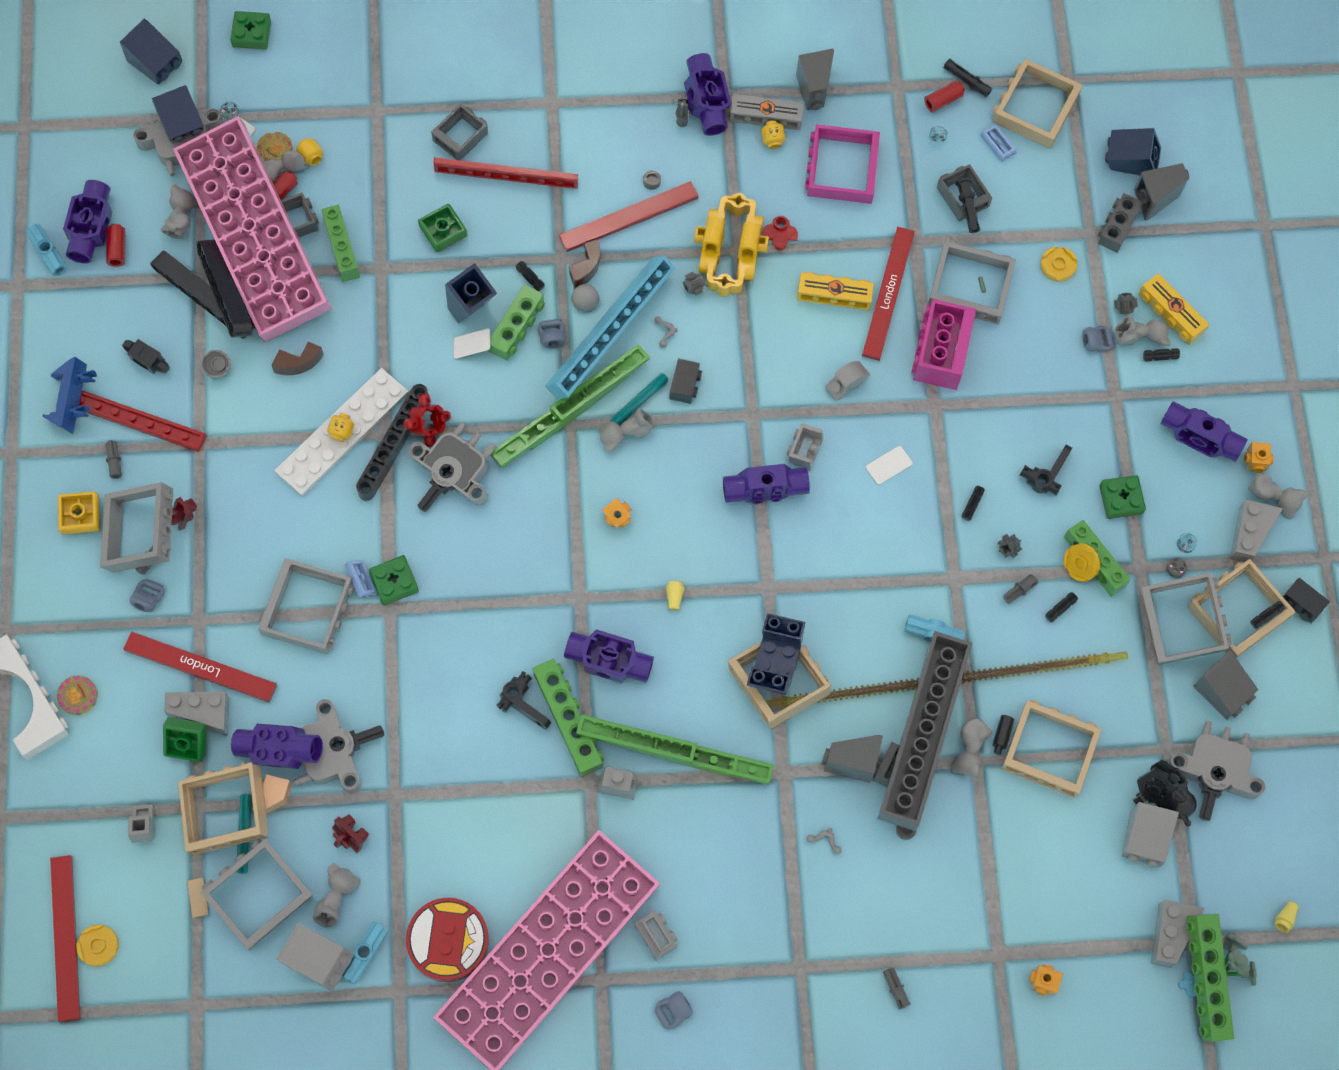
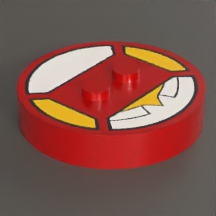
M440 898L422 906L412 917L406 933V947L414 966L426 977L439 982H455L470 976L485 959L489 946L488 929L482 915L471 904L457 898Z

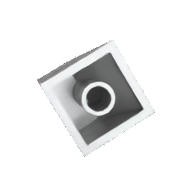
M1139 802L1130 810L1121 856L1126 857L1130 862L1138 863L1141 861L1145 862L1149 867H1161L1166 862L1179 812Z
M297 923L276 960L298 975L333 992L354 955L337 943Z

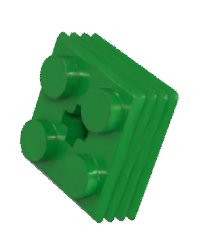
M235 11L230 38L232 47L267 49L271 25L270 14Z
M446 204L418 219L420 229L435 252H439L467 237L465 226L450 204Z
M1138 475L1101 481L1099 487L1107 519L1144 513L1146 506ZM1120 494L1125 496L1126 499L1124 500L1123 497H1119Z
M405 555L369 568L371 578L383 606L419 592ZM395 577L397 582L393 583L391 578Z
M167 717L163 724V755L202 762L206 755V724Z

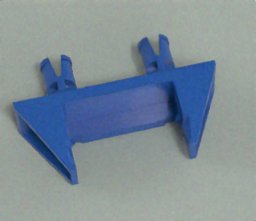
M77 357L71 358L51 374L52 378L57 381L61 380L56 412L42 415L45 419L71 434L74 433L76 418L89 416L85 412H89L90 408L87 405L79 406L83 383L95 382L96 380L92 377H97L94 370L86 371L87 364Z

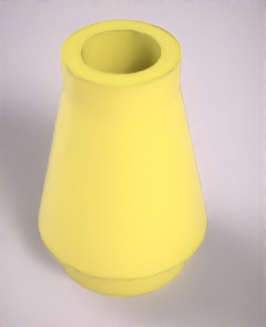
M668 581V586H666L668 609L680 610L685 589L683 582Z
M1289 901L1275 917L1274 926L1285 933L1292 930L1299 906Z

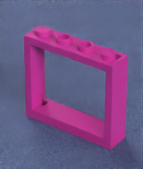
M816 124L815 132H811L810 142H813V147H809L808 154L811 162L807 163L806 173H810L809 178H806L805 189H808L807 196L872 204L880 132ZM819 139L870 145L866 191L814 185Z

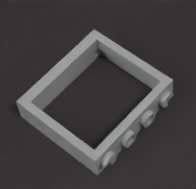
M945 241L928 305H931L932 299L975 308V319L999 325L1016 259L1007 255L994 254L988 250L982 251L973 246H963L953 241ZM947 254L1007 269L998 308L937 293Z
M160 482L105 494L101 568L114 573L170 561L172 503L174 496L172 487ZM156 496L153 551L120 558L123 502Z
M285 558L258 628L260 634L328 654L329 649H333L335 644L334 635L341 628L342 620L340 619L342 613L345 614L347 611L348 597L352 596L354 592L352 578ZM293 572L343 586L323 644L272 629Z
M1211 572L1141 587L1159 665L1229 651V645H1232L1230 633L1226 634L1224 626H1228L1225 614L1221 615L1220 607H1223L1221 595L1217 596L1215 589L1219 588L1216 577H1212ZM1207 582L1221 645L1165 656L1151 594Z
M266 839L263 841L257 840L251 846L252 850L249 853L239 855L234 860L236 863L231 868L226 866L218 873L220 877L214 882L209 880L202 886L203 891L200 892L248 950L313 897ZM265 848L302 893L247 939L210 893Z

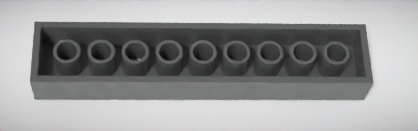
M934 631L877 819L916 831L919 827L971 650V642Z

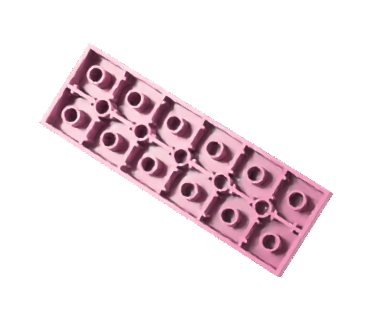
M237 116L174 148L175 155L260 337L265 342H268L331 310L330 302L254 142L240 117Z
M598 830L434 1015L433 1019L489 1070H500L655 892L660 883Z

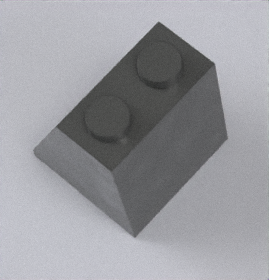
M833 48L802 54L798 57L796 76L807 110H818L824 107L834 55Z
M1183 163L1141 173L1134 192L1137 199L1143 202L1141 211L1145 221L1180 197L1189 180V172L1185 169Z
M1230 650L1193 686L1226 720L1231 716L1235 718L1243 711L1241 706L1244 703L1249 705L1256 698L1254 694L1259 690Z
M874 735L831 743L830 749L826 748L823 755L822 765H825L824 771L870 783L875 773L883 736Z

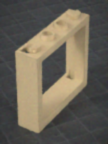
M1024 59L1022 65L1018 64L1014 72L1016 74L1015 78H1010L1007 85L1008 91H1003L1000 97L1002 102L1000 105L996 104L992 112L995 114L993 122L1051 149L1083 85L1028 59ZM1024 72L1070 93L1050 133L1004 112Z
M1251 559L1244 563L1242 561L1237 563L1233 567L1235 570L1231 573L1227 571L1219 577V588L1215 589L1216 593L1245 573L1272 605L1277 601H1281L1285 609L1238 646L1229 645V650L1236 658L1291 618L1295 613L1294 609ZM1206 586L1204 593L1200 594L1198 592L1190 599L1191 603L1187 608L1214 640L1221 645L1217 625L1200 606L1210 598L1208 586Z
M761 642L728 660L730 672L770 729L830 695L831 684L827 676L823 677L820 673L821 669L818 663L811 660L809 657L810 653L805 646H801L798 659L819 689L775 715L758 690L747 686L749 677L742 668L756 660Z
M1027 700L1021 711L1001 769L1076 798L1080 794L1102 729L1097 728V725L1094 723L1079 721L1076 716L1061 714L1058 709L1046 708L1037 701ZM1029 712L1092 736L1075 784L1013 760Z
M243 762L238 767L227 766L223 767L222 771H207L202 776L191 775L186 780L178 781L185 852L197 855L269 837L260 766L253 764V762ZM250 775L256 827L199 841L193 789Z

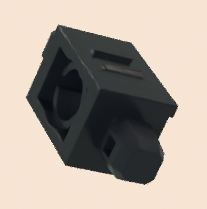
M137 339L136 342L125 340L122 344L124 350L128 352L127 355L131 361L153 374L156 371L167 373L170 369L161 353L141 340Z

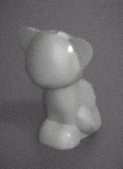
M285 151L282 159L265 161L261 157L272 182L278 178L283 169L297 172L308 168L304 156L296 151Z
M174 184L171 187V197L169 199V204L174 210L169 218L165 220V225L161 228V232L171 238L182 239L190 226V218L185 213L190 212L192 208L196 207L198 202L189 191L181 189Z
M1125 316L1115 328L1117 343L1121 345L1134 344L1138 339L1145 336L1160 345H1170L1168 327L1157 319H1152L1145 325L1134 322V319L1130 316Z
M639 408L635 415L627 419L621 426L613 421L599 428L600 440L605 446V451L610 452L622 443L624 435L643 438L650 433L651 429L655 428L652 417L642 408Z
M1263 472L1254 478L1248 488L1259 499L1278 500V507L1283 508L1282 514L1287 519H1293L1295 513L1301 508L1303 501L1308 496V493L1302 489L1290 487L1282 491L1276 483L1272 482L1271 477Z
M971 718L962 726L960 735L965 743L966 752L958 755L957 759L952 763V773H959L962 776L976 775L982 761L976 753L980 750L984 738L987 739L992 734V730L987 727L982 719Z
M334 863L328 867L327 871L329 876L328 884L332 890L317 903L315 914L312 917L317 924L323 927H332L338 922L340 917L338 909L341 905L342 895L350 894L360 884L358 877L353 876L348 869L340 868Z

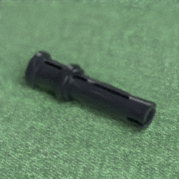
M969 177L961 178L955 181L960 194L958 198L964 207L969 233H977L981 229L973 201L975 194L972 192L970 185L972 181Z

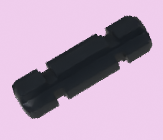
M524 261L516 264L517 271L522 273V276L533 285L535 290L541 291L545 287L544 282L538 279V276L530 267H527Z
M1172 348L1171 350L1157 349L1154 352L1152 350H1145L1143 353L1144 361H1152V359L1154 361L1169 360V358L1179 359L1180 350L1178 348Z
M975 486L973 494L962 513L963 519L967 521L972 519L984 494L985 489L983 487Z
M1070 592L1053 609L1046 613V619L1049 622L1055 621L1058 616L1063 614L1078 600V597L1073 592Z
M1277 601L1254 617L1250 624L1253 628L1258 629L1281 613L1285 606L1281 601Z

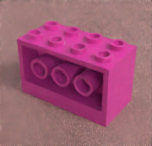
M932 299L931 305L926 306L911 371L914 374V381L957 390L965 365L976 312L975 308Z

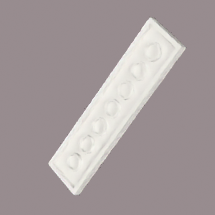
M381 368L333 414L339 416L340 413L351 416L350 420L355 425L350 439L340 442L330 438V434L327 433L331 417H329L274 470L275 473L303 497L409 394V391Z

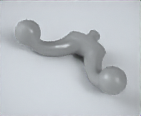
M657 316L654 319L655 323H660L668 328V332L659 343L660 347H665L667 345V338L674 336L678 329L674 328L673 324L663 321L661 317Z
M829 827L827 831L822 830L815 837L813 835L807 836V841L810 843L827 836L834 853H841V847L835 845V835L831 834L832 828Z

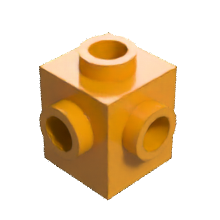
M1251 442L1244 455L1247 470L1261 473L1273 464L1274 456L1271 454V443Z
M618 498L602 510L606 515L604 519L611 527L615 525L616 528L618 526L623 528L631 521L629 517L631 516L630 511L632 509L625 501L621 503ZM615 511H620L621 517H616Z
M1039 965L1035 970L1032 969L1029 982L1032 983L1030 988L1035 989V993L1047 996V994L1054 996L1058 993L1063 973L1055 971L1054 967L1050 965Z

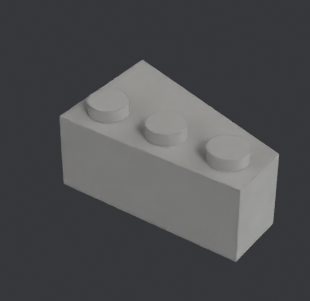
M1245 499L1239 507L1230 559L1240 562L1252 560L1283 508Z
M226 691L165 692L164 712L168 717L206 724V730L216 731L228 736L229 696Z
M1163 900L1158 905L1151 964L1169 968L1177 964L1190 938L1186 927L1187 916L1200 915L1204 908Z

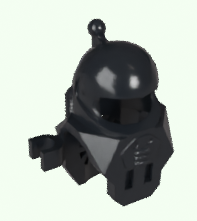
M1160 760L1151 766L1148 773L1137 779L1140 792L1136 794V798L1133 801L1137 805L1139 802L1144 803L1147 800L1158 807L1179 812L1177 819H1182L1185 826L1189 827L1191 826V821L1188 817L1196 810V798L1189 792L1188 781L1181 770L1171 766L1167 761Z

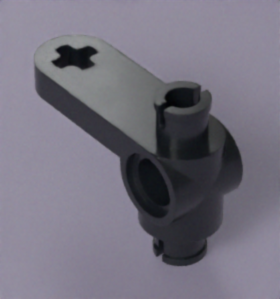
M1065 445L1051 471L1037 467L1031 469L1025 465L1019 476L1026 478V483L1032 486L1035 492L1046 494L1049 491L1056 496L1062 485L1054 480L1073 447ZM1038 479H1044L1046 484L1040 483Z
M522 671L518 678L513 677L510 682L504 685L503 691L499 695L501 700L496 706L500 710L503 709L502 711L505 713L511 706L535 724L547 730L551 725V721L523 701V696L529 689L527 684L532 680V677L529 674L525 675L526 672ZM511 690L518 691V695L515 697H510L508 695V692Z

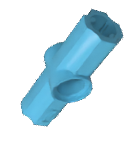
M40 224L31 225L26 233L52 275L60 276L65 273V270L68 268Z
M910 614L904 630L905 632L924 637L928 642H930L934 631L962 640L965 636V631L946 626L940 620H926Z
M373 921L361 942L355 946L354 956L342 975L344 979L353 984L357 983L389 932L386 928ZM363 948L370 950L369 955L365 958L359 956V952Z

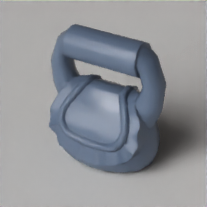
M546 320L539 323L537 330L543 347L558 348L565 343V326L561 320ZM558 326H560V329H558V328H555V329H546V330H544V331H543V329H542V328H549V327H558Z
M1087 327L1082 332L1083 344L1089 351H1108L1115 345L1111 329L1108 327ZM1100 331L1104 332L1107 346L1104 345V340L1101 335L1102 332Z
M144 579L137 584L129 602L133 607L141 611L151 612L155 608L156 603L164 596L165 589L159 583ZM142 586H146L160 593L154 595V593H150L148 591H145V589H142Z
M680 991L659 1001L654 1011L666 1029L676 1028L683 1020L693 1014L689 1002ZM666 1005L667 1009H669L672 1017L675 1019L672 1024L661 1006Z

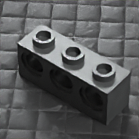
M1123 193L1121 199L1117 198L1112 207L1115 209L1114 212H1109L1105 220L1108 223L1107 226H1102L1098 234L1101 237L1098 244L1118 253L1143 202Z

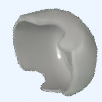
M589 284L579 285L574 289L571 296L575 309L582 312L592 311L597 307L600 300L598 291Z
M211 350L201 358V368L211 378H221L230 370L231 361L228 355L221 350Z

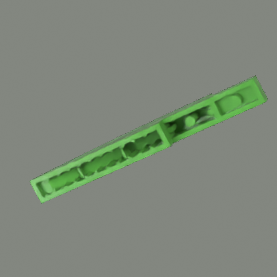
M639 344L578 386L569 397L562 398L551 405L549 411L496 447L490 456L502 469L527 450L535 449L645 364L650 359V356Z
M582 714L576 732L577 735L651 757L726 777L734 776L766 785L770 784L774 764L698 746L694 742Z

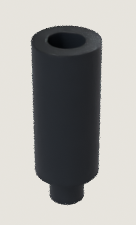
M1008 715L1000 716L992 744L995 747L994 754L1001 755L1002 750L1007 748L1014 723L1013 717Z

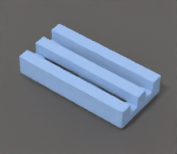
M996 124L981 132V137L1001 162L1006 157L1009 158L1011 154L1014 155L1016 153V148ZM1002 142L1009 149V151H1007L1006 148L1002 145Z
M364 560L348 561L345 564L359 598L369 597L370 595L372 597L378 593Z

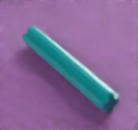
M660 373L610 419V422L613 421L621 425L668 382L667 376Z
M242 794L240 796L238 831L250 828L252 797L249 794ZM249 842L237 845V857L242 853H245V855L249 853ZM248 863L240 868L237 873L246 874L248 872Z

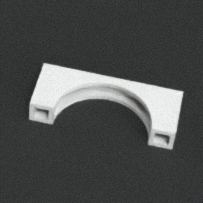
M6 634L0 638V675H10L23 680L29 686L33 696L34 705L31 719L26 728L13 739L22 756L28 761L67 737L69 733L66 729L69 726L63 717H58L57 712H59V709L53 701L49 702L47 699L49 693L46 688L39 686L37 681L40 678L34 669L30 671L27 665L30 662L25 654L20 655L18 642L15 638L11 640Z

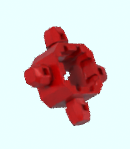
M423 393L419 394L420 406L412 407L409 412L410 418L406 419L403 423L404 428L412 430L415 435L425 436V445L432 447L436 442L435 434L443 433L446 428L445 422L451 419V413L443 411L440 405L430 404V395ZM429 411L432 413L430 420L433 421V424H430V428L425 429L423 428L425 421L422 419V416H425L424 413Z

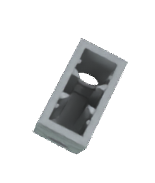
M605 767L600 775L597 792L634 800L638 779L633 772Z

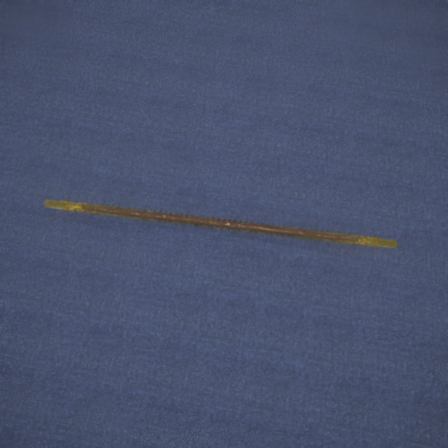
M1127 651L1110 654L1105 652L1100 655L1094 653L1093 656L1088 654L1087 657L1083 655L1082 658L1080 656L1076 658L1072 656L1071 659L1066 657L1065 660L1061 658L1060 661L1058 659L1054 661L1050 659L1049 662L1044 660L1043 663L1039 661L1038 664L1036 662L1032 664L1028 662L1027 665L1024 663L1021 666L1016 664V667L1013 665L1008 667L1006 665L1005 668L1000 666L999 669L994 667L993 670L991 668L988 670L984 668L983 671L978 669L977 672L972 670L971 673L967 671L963 674L961 682L965 683V681H968L970 683L971 680L976 682V679L981 681L983 678L984 680H987V678L992 680L993 677L998 679L999 676L1004 678L1005 675L1006 677L1010 675L1014 677L1015 674L1020 676L1021 673L1026 675L1027 672L1028 674L1032 672L1036 674L1037 671L1042 673L1043 670L1048 672L1049 669L1051 671L1054 669L1058 671L1059 668L1064 670L1065 667L1070 669L1071 666L1073 668H1076V666L1080 668L1081 665L1086 667L1087 664L1092 666L1093 663L1095 665H1098V663L1108 664L1110 661L1128 659ZM911 678V681L906 679L905 682L900 680L899 683L897 681H894V683L889 681L888 684L883 682V685L878 683L876 686L875 684H872V686L867 684L866 687L861 685V688L855 686L854 689L852 687L850 689L845 687L844 690L839 688L838 691L833 689L830 695L821 700L823 702H826V700L831 702V699L837 701V698L842 700L844 697L845 699L851 697L853 699L854 696L859 698V695L865 697L866 694L868 696L871 694L875 696L876 693L881 695L882 692L887 694L888 691L893 693V691L898 692L899 690L903 692L904 689L909 691L910 688L915 690L919 678L916 680ZM800 693L799 696L794 694V697L782 696V698L765 700L770 708L779 706L785 708L804 698L808 693H805V695Z

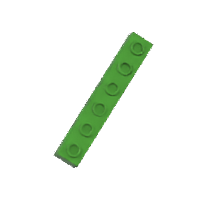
M553 658L533 667V675L580 777L603 768L602 761H604L601 750L597 751L594 746L596 740L584 736L580 738L572 736V733L577 731L581 716L578 711L580 705L576 697L572 698L570 694L572 688L569 681H564L562 677L564 671L561 664H556ZM550 679H556L558 680V683L554 686H551L548 684V681ZM559 696H564L566 698V701L563 703H558L556 701V698ZM567 713L575 716L572 720L564 719ZM583 748H588L591 753L584 756L580 751Z
M1219 914L1187 916L1186 927L1189 932V950L1192 954L1193 962L1191 968L1195 978L1194 991L1197 995V1013L1200 1019L1199 1033L1202 1041L1234 1039ZM1203 931H1204V933H1205V939H1204V940H1203V938H1202V933H1203ZM1205 953L1208 955L1207 960H1205ZM1208 973L1210 974L1209 982L1207 980ZM1211 994H1212V996H1213L1212 1002H1210V995H1211Z

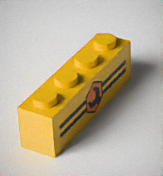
M801 272L797 300L870 310L874 283L867 280H851L848 277L837 278L831 275Z
M1159 273L1142 285L1138 293L1141 299L1148 303L1154 312L1160 315L1166 321V324L1179 334L1183 341L1190 345L1205 333L1210 324Z

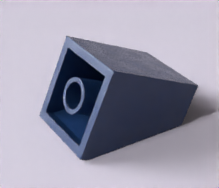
M145 18L120 41L127 62L157 85L166 80L169 74L174 69H177L182 62L180 52Z
M186 85L152 98L153 106L170 142L173 140L175 143L185 139L184 136L188 134L195 136L202 132L201 129H204L202 120Z
M1155 128L1111 130V137H1108L1107 141L1109 150L1105 154V162L1108 163L1110 170L1140 176L1144 171L1158 169L1161 145Z
M475 263L445 284L447 309L458 323L483 307L497 294Z

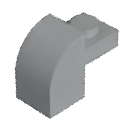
M853 361L839 369L835 373V377L825 387L835 400H840L851 388L859 387L870 374L860 361Z
M153 804L132 806V817L128 819V836L132 843L154 840Z

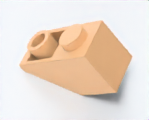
M266 774L265 780L262 779L266 815L287 803L292 787L290 780Z

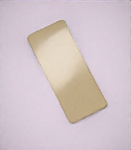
M203 878L188 880L187 885L192 918L208 915L207 900L200 893L203 891Z

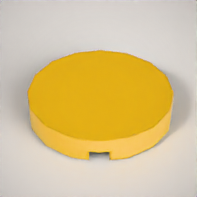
M1052 247L1042 256L1041 270L1050 280L1057 282L1066 281L1076 272L1077 258L1072 251L1065 247Z
M1079 543L1066 550L1064 567L1069 571L1070 577L1076 581L1085 582L1093 579L1098 574L1100 560L1098 554L1091 546Z
M100 924L92 925L86 928L81 933L79 940H77V953L80 959L88 965L95 967L104 966L117 955L119 948L118 937L107 926Z

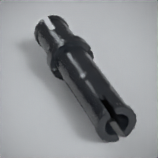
M948 59L944 64V69L969 85L970 89H975L984 97H988L991 93L992 87L981 81L980 77L972 75L952 59Z

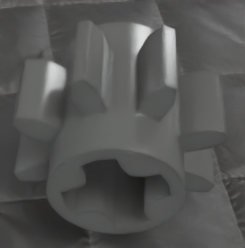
M693 272L685 275L686 279L683 281V286L688 294H695V296L702 293V289L706 285L702 275L694 274Z
M1121 293L1118 295L1117 300H1114V306L1117 311H1120V314H1131L1134 312L1135 307H1138L1137 298L1132 296V293Z
M1005 534L1002 537L1003 540L997 542L1000 545L999 552L1005 558L1009 555L1014 558L1018 555L1017 552L1023 549L1020 547L1021 540L1015 537V534L1010 537L1008 534Z

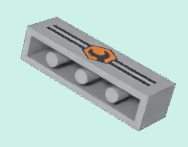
M733 94L730 122L765 126L768 121H777L785 129L800 130L804 103L796 100L787 101L779 98L771 99L762 96Z

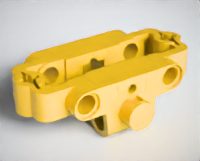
M741 193L723 196L720 200L719 210L709 209L706 226H696L694 242L702 243L699 273L707 274V288L716 291L717 294L723 297L731 293H740L743 289L744 280L753 281L758 252L767 253L769 236L761 235L764 216L755 215L756 202L752 199H746L745 195ZM725 210L731 211L735 216L749 213L747 214L746 222L743 223L738 250V280L732 279L728 274H721L718 277L713 276L716 274L717 263L720 262L725 234Z

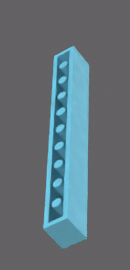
M665 255L651 258L545 385L556 399L567 398L572 394L672 273L675 267Z

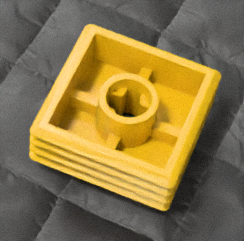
M96 491L58 495V530L61 534L100 530L99 496Z

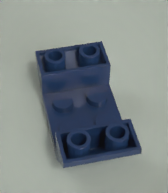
M767 613L762 630L763 638L755 665L751 668L747 686L786 695L792 683L799 658L806 622Z

